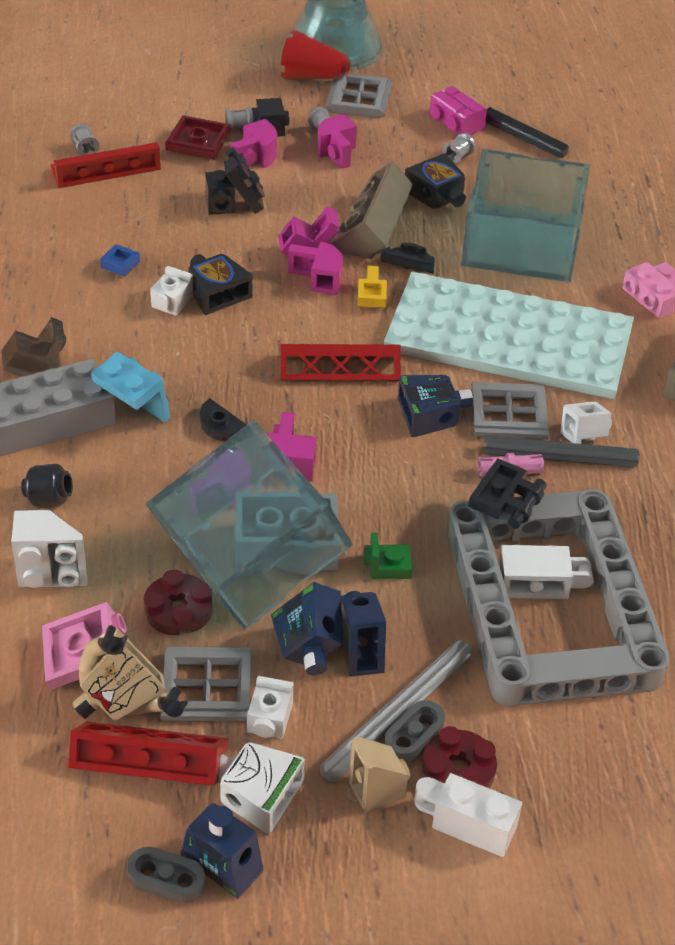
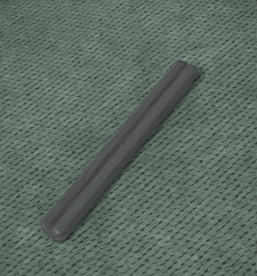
M486 436L484 440V453L490 455L505 456L506 453H514L515 456L542 454L543 459L626 467H637L640 459L639 450L635 448Z

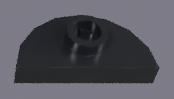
M401 243L400 247L385 248L380 255V262L434 274L435 258L426 253L427 249L423 246L413 243Z
M209 398L202 404L200 410L201 427L208 436L218 441H223V438H238V441H243L252 436V428L212 399Z

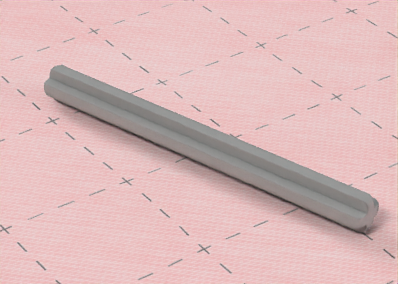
M463 640L454 642L321 764L320 774L322 777L326 778L330 783L336 782L350 769L352 739L362 737L379 742L386 735L387 730L412 705L423 701L471 656L470 652L472 649L470 645L466 644Z

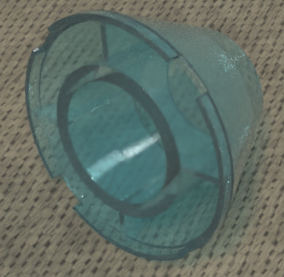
M307 0L293 30H298L347 54L348 60L351 61V67L357 66L358 70L374 63L382 52V41L366 0Z

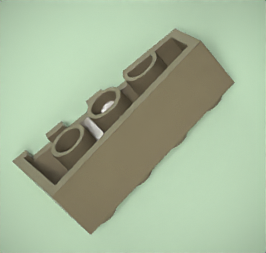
M393 161L373 173L359 194L360 199L348 211L350 217L345 223H340L339 236L331 239V245L336 247L341 253L367 258L374 253H382L389 246L390 236L396 230V222L403 213L402 208L409 199V192L413 185Z

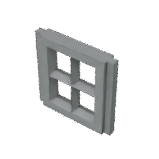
M350 73L344 75L342 79H333L326 109L332 113H345L374 118L384 117L392 88V81L384 77ZM346 85L359 86V89L349 90L345 89ZM364 87L377 88V92H366L363 89ZM342 97L356 99L355 103L341 102ZM360 100L374 101L373 105L360 104Z
M471 383L474 436L548 439L549 425L544 385ZM483 398L505 399L506 406L483 405ZM511 399L534 400L535 407L512 406ZM484 414H506L507 421L484 420ZM513 415L536 416V422H513Z
M166 647L163 674L166 691L163 693L168 694L173 687L203 688L202 701H187L188 704L179 717H171L165 712H161V721H247V713L250 707L251 647ZM177 666H204V679H176ZM211 666L238 667V679H211ZM210 688H237V701H210Z

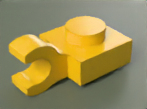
M368 265L367 279L358 280L357 306L386 308L387 280H378L379 266Z

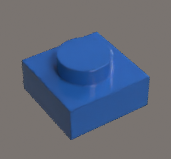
M115 244L100 258L101 268L125 277L140 262V253Z

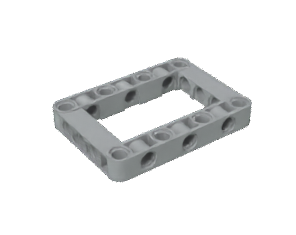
M589 489L585 491L544 494L541 502L533 506L532 515L526 523H522L518 529H513L508 525V519L511 515L503 512L499 519H495L468 507L469 501L463 500L452 505L447 536L489 689L496 702L504 706L513 707L549 701L643 691L651 692L662 686L670 660L669 652L613 504L606 493L597 489ZM520 496V497H513V498L518 499V500H520V501L523 499L522 496ZM575 533V536L578 535L579 539H583L587 550L586 558L591 561L596 588L601 590L605 601L604 611L614 639L619 641L620 646L526 655L492 541L511 539L513 542L518 541L519 538L543 536L545 539L550 538L551 535Z

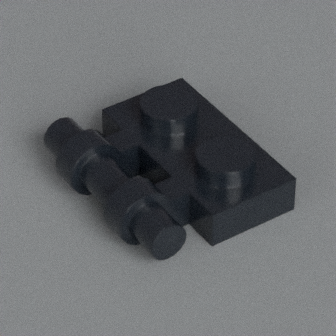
M234 147L229 148L225 153L229 158L224 161L225 175L254 214L264 209L263 197L265 195L263 186L259 182L260 178L255 171H251L247 166V160L242 153H238Z
M497 458L469 497L468 507L495 519H499L501 514L506 512L511 515L508 519V525L513 529H518L522 523H526L531 517L533 506L538 505L543 499L547 484L540 478L535 479L533 483L525 480L527 470ZM515 494H519L523 499L520 501L513 497Z

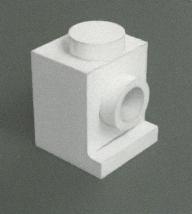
M167 266L165 274L150 289L151 307L177 316L193 298V274Z
M596 401L566 404L563 407L560 433L572 443L581 444V440L592 441L596 437L608 436L609 429L612 426V413Z
M257 676L255 691L247 713L248 733L264 738L283 739L293 706L294 682Z

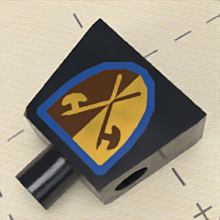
M445 153L405 169V176L413 184L409 195L427 206L437 209L450 203L458 208L464 204L466 200V195L464 194L465 175Z
M198 254L191 259L188 273L193 274V296L205 315L252 298V274L225 254H218L207 259L202 254Z

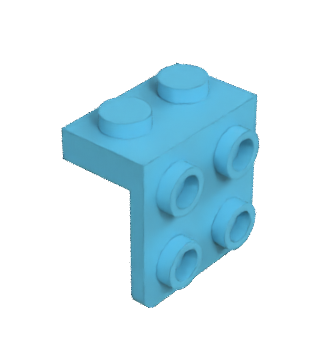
M117 351L91 373L94 383L134 409L138 410L142 407L163 422L170 419L169 402L166 399L163 379L158 373L150 372L140 366L134 358H128Z

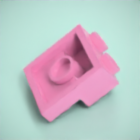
M648 262L626 270L622 288L658 319L675 312V269L671 265L664 262L653 267Z
M107 602L42 625L45 682L51 689L79 680L78 665L85 644L105 634L108 626L112 625L123 634L126 633V624L120 613L115 614Z

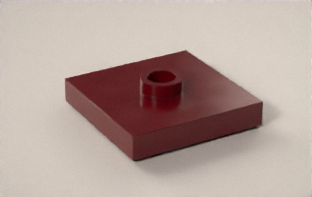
M182 115L165 142V150L215 160L231 132V125Z

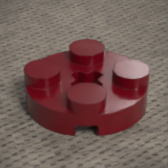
M179 570L166 571L163 577L155 580L144 594V611L149 624L157 631L168 635H180V630L191 629V633L198 631L208 623L213 613L211 586L200 578L189 574H182ZM184 601L186 605L179 604L176 607H172V602Z
M452 726L444 727L425 746L422 757V772L425 773L426 777L443 783L446 782L449 774L452 773L490 789L494 783L497 770L495 745L476 733L458 730ZM453 760H463L469 767L462 766L460 770L453 767Z

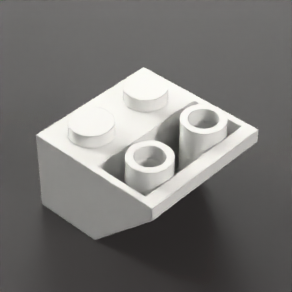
M50 510L14 511L11 544L18 587L87 586L88 579L83 535Z

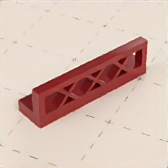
M155 142L54 160V164H50L51 172L58 188L157 171L161 170L160 147Z
M399 344L280 345V381H399V376L401 375V347ZM287 360H302L308 365L300 374H287ZM318 360H332L337 367L330 374H321L313 365ZM348 360H362L367 367L360 374H351L343 365ZM378 360H394V374H381L373 365ZM311 368L316 374L305 373ZM339 369H341L345 374H335V373H336ZM369 369H371L375 374H365V373H366Z
M84 722L70 732L68 768L215 786L219 782L220 756L228 750L229 738Z

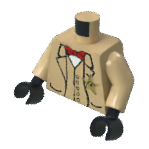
M110 625L106 629L105 634L85 644L78 665L79 682L84 693L72 702L73 707L81 717L87 719L99 708L113 720H118L123 716L130 717L154 712H165L171 717L181 716L188 704L186 700L177 701L181 691L177 687H173L168 694L163 693L166 691L163 675L128 640V636L124 635L118 628L116 629V627Z

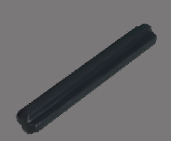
M488 107L485 122L559 158L567 155L568 144Z

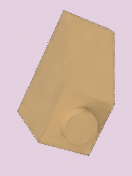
M362 737L352 739L349 785L364 812L366 813L405 798L407 782L410 780V771L404 759H398L391 746Z

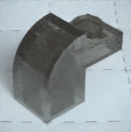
M51 317L37 338L15 330L1 350L3 371L24 377L60 367L59 352L62 351L66 343L63 322Z

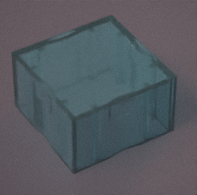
M482 149L477 169L476 184L472 190L467 211L461 266L571 282L590 164L556 159H539L521 154Z
M252 420L145 503L244 631L283 601L298 584L316 575L353 545L330 505L255 420Z

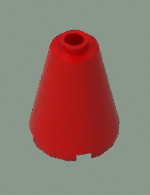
M298 30L290 31L293 36L292 38L287 37L282 51L281 65L285 66V72H281L282 78L288 80L342 79L344 75L349 74L351 61L348 60L347 54Z

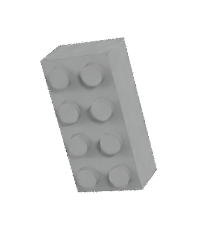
M94 359L80 361L0 383V456L116 424L113 395L92 380L91 373L98 368Z

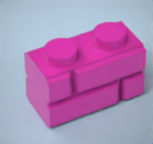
M453 86L432 94L430 115L447 126L451 131L458 135L461 133L472 135L473 132L476 133L484 129L487 112L485 107Z

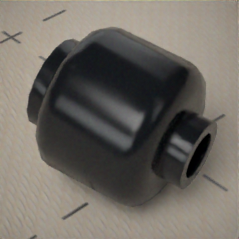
M59 464L35 465L28 470L26 478L22 479L21 490L24 497H27L29 502L35 507L60 506L71 496L73 481L71 474L65 471Z

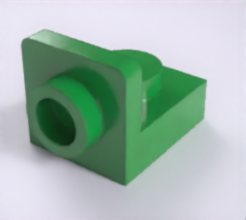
M371 533L370 545H364L363 549L364 565H370L371 579H411L410 545H379L378 533Z

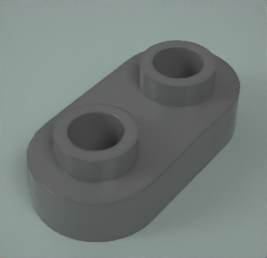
M419 701L415 703L387 730L385 745L392 747L398 759L402 758L405 762L413 761L424 751L427 743L444 728V710L440 705L432 701ZM421 723H429L430 725L424 726Z
M154 847L140 848L129 857L127 863L128 877L132 885L140 890L177 902L187 903L199 898L205 889L204 869L198 862ZM146 870L154 871V873L149 876L142 874ZM182 882L191 883V885L188 887L179 886V884Z

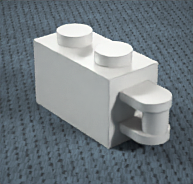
M501 545L499 567L509 598L569 599L571 588H588L594 583L591 561L585 557H570L569 546Z
M452 773L449 774L445 783L430 777L421 778L416 784L414 799L417 809L434 816L433 829L503 858L517 829L523 803Z

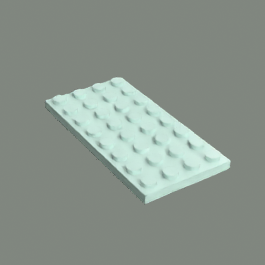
M411 272L385 337L384 344H399L402 355L615 400L634 317L598 310L592 307L568 304L563 301H553L508 290L484 287L479 284L430 276L425 273Z

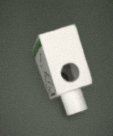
M251 742L243 746L235 759L222 754L220 756L219 778L222 779L220 782L222 803L261 831L270 835L304 781L305 758Z

